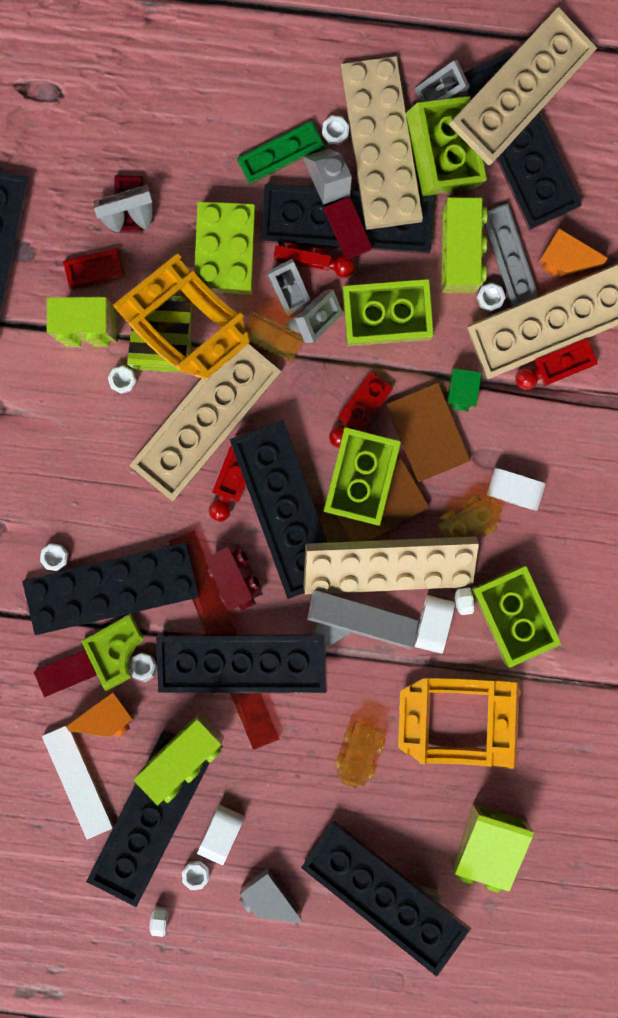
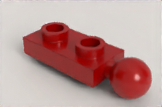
M283 242L282 246L275 245L273 258L277 262L285 263L293 259L295 265L324 271L334 270L335 274L341 278H347L355 271L354 260L346 261L343 255L333 259L331 256L326 255L327 251L323 249L310 248L309 252L298 250L299 246L292 243Z
M588 338L534 360L537 369L533 370L528 367L520 369L516 374L515 381L517 386L523 390L534 388L539 379L542 380L545 387L597 365L598 362Z
M370 372L336 417L343 424L342 426L334 427L330 431V443L334 447L340 448L344 428L362 432L393 388Z
M231 445L212 493L219 495V499L213 501L209 506V515L217 522H223L229 518L231 514L230 500L238 503L245 487V481Z

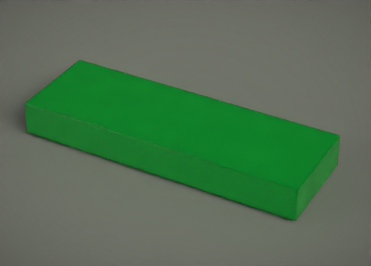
M311 120L236 159L250 186L303 159V156L323 149L324 144Z

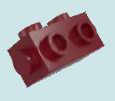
M239 544L226 547L205 558L208 564L207 571L210 577L216 581L220 590V599L227 605L229 610L239 607L243 611L255 605L254 599L263 595L261 582L257 575L253 574L248 564V554Z

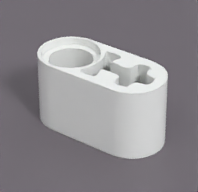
M495 468L486 495L538 511L546 484Z
M430 595L426 596L414 647L440 654L443 653L455 602Z
M219 804L197 854L223 865L245 816Z

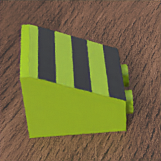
M172 296L170 301L167 300L145 319L177 351L185 357L191 354L194 305L192 302H187V297ZM131 327L128 365L134 370L181 372L156 353Z

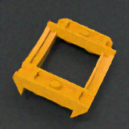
M177 253L113 306L134 331L168 363L181 372L207 380L249 344L248 333L245 332L243 322L244 316L241 312L238 314L218 298L194 271L191 272L180 260L181 256ZM179 290L208 318L221 327L219 331L188 357H185L170 345L145 319Z
M422 678L400 691L398 748L418 760L419 764H463L489 767L500 766L514 769L520 752L517 751L519 696L521 695L518 682ZM430 693L488 695L487 749L429 746Z

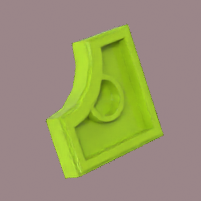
M131 614L81 641L106 691L132 678L129 669L130 657L136 646L145 640Z

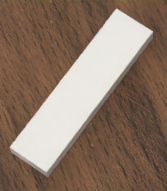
M63 726L44 734L42 738L86 839L88 840L113 829L114 825L73 732L68 731Z

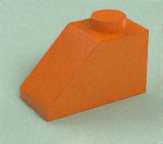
M558 229L538 260V263L543 265L541 269L547 274L554 277L558 274L562 277L599 268L608 258L563 230Z
M112 692L65 727L70 732L111 737L114 734L118 738L130 729L128 723L132 721V718Z

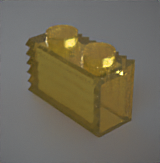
M255 311L245 327L250 344L259 345V348H264V351L269 350L270 354L274 353V356H279V359L284 358V362L289 361V364L294 363L304 344L301 335Z

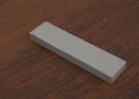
M505 204L487 210V223L484 224V228L511 307L539 296L509 205Z
M320 591L312 592L307 618L310 621L407 649L414 648L418 620Z

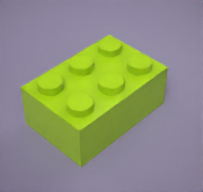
M470 96L418 102L406 113L422 196L472 190L487 181L483 159L449 125L456 115L471 100Z
M447 198L443 206L442 293H476L479 287L483 285V282L486 281V264L481 263L483 253H486L487 236L482 235L483 226L487 223V207L482 206V198Z
M197 202L195 274L213 293L252 295L255 204Z
M429 279L343 286L347 347L427 341L433 338Z
M47 297V333L54 337L55 341H60V344H64V347H81V342H89L93 347H110V342H117V310L106 297Z
M344 428L324 512L380 526L401 441Z
M520 565L471 587L472 593L507 667L511 668L562 645L527 566Z
M200 712L138 771L134 781L157 806L163 800L166 803L170 802L179 793V789L182 786L181 783L184 780L188 783L191 782L200 773L201 764L205 760L210 763L222 752L224 735Z

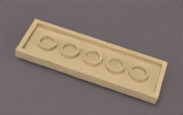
M559 7L556 8L456 115L449 125L488 165L492 164L591 56L597 47Z
M397 56L341 64L340 69L366 230L422 222L423 217Z
M618 263L467 325L466 328L485 378H493L617 326Z
M248 344L207 380L201 379L129 466L174 502L281 374V371Z
M477 537L306 544L305 594H312L314 591L349 593L473 587L479 543Z

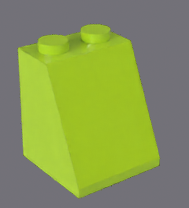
M472 804L453 865L455 875H458V879L465 883L474 884V881L484 883L486 889L500 893L501 889L510 891L534 831L525 820Z

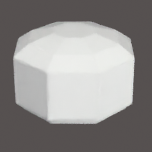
M332 115L323 122L322 136L328 144L340 145L348 139L349 124L343 117Z
M489 283L480 288L476 298L480 308L491 312L500 309L506 297L501 286Z
M124 365L113 368L108 376L111 389L121 394L132 391L137 383L134 371Z
M50 543L41 550L40 562L47 570L59 571L68 564L69 552L62 544Z
M470 587L458 588L455 593V605L461 615L473 614L474 612L473 594Z
M142 652L131 658L129 664L130 673L133 678L143 682L154 678L157 672V663L154 657Z
M190 861L182 870V882L190 890L202 889L209 881V868L201 861Z
M155 907L152 911L149 921L152 936H165L168 922L167 908Z

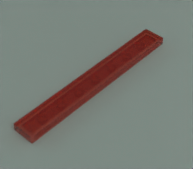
M196 531L168 541L170 546L185 542L188 544L200 595L199 598L192 599L206 635H238L227 607L220 599V590L217 583L210 577L207 571L206 556ZM230 693L253 750L280 739L262 693Z

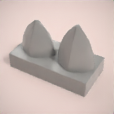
M148 184L94 200V210L97 219L100 218L106 227L118 233L124 223V211L127 210L135 223L147 230L152 220L153 211L152 197Z
M324 290L299 315L289 320L285 327L293 332L301 333L305 343H314L343 314L334 290Z

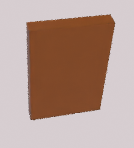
M438 383L386 404L417 482L470 461Z
M400 458L395 463L380 526L339 515L336 516L351 542L371 541L427 509L429 506Z

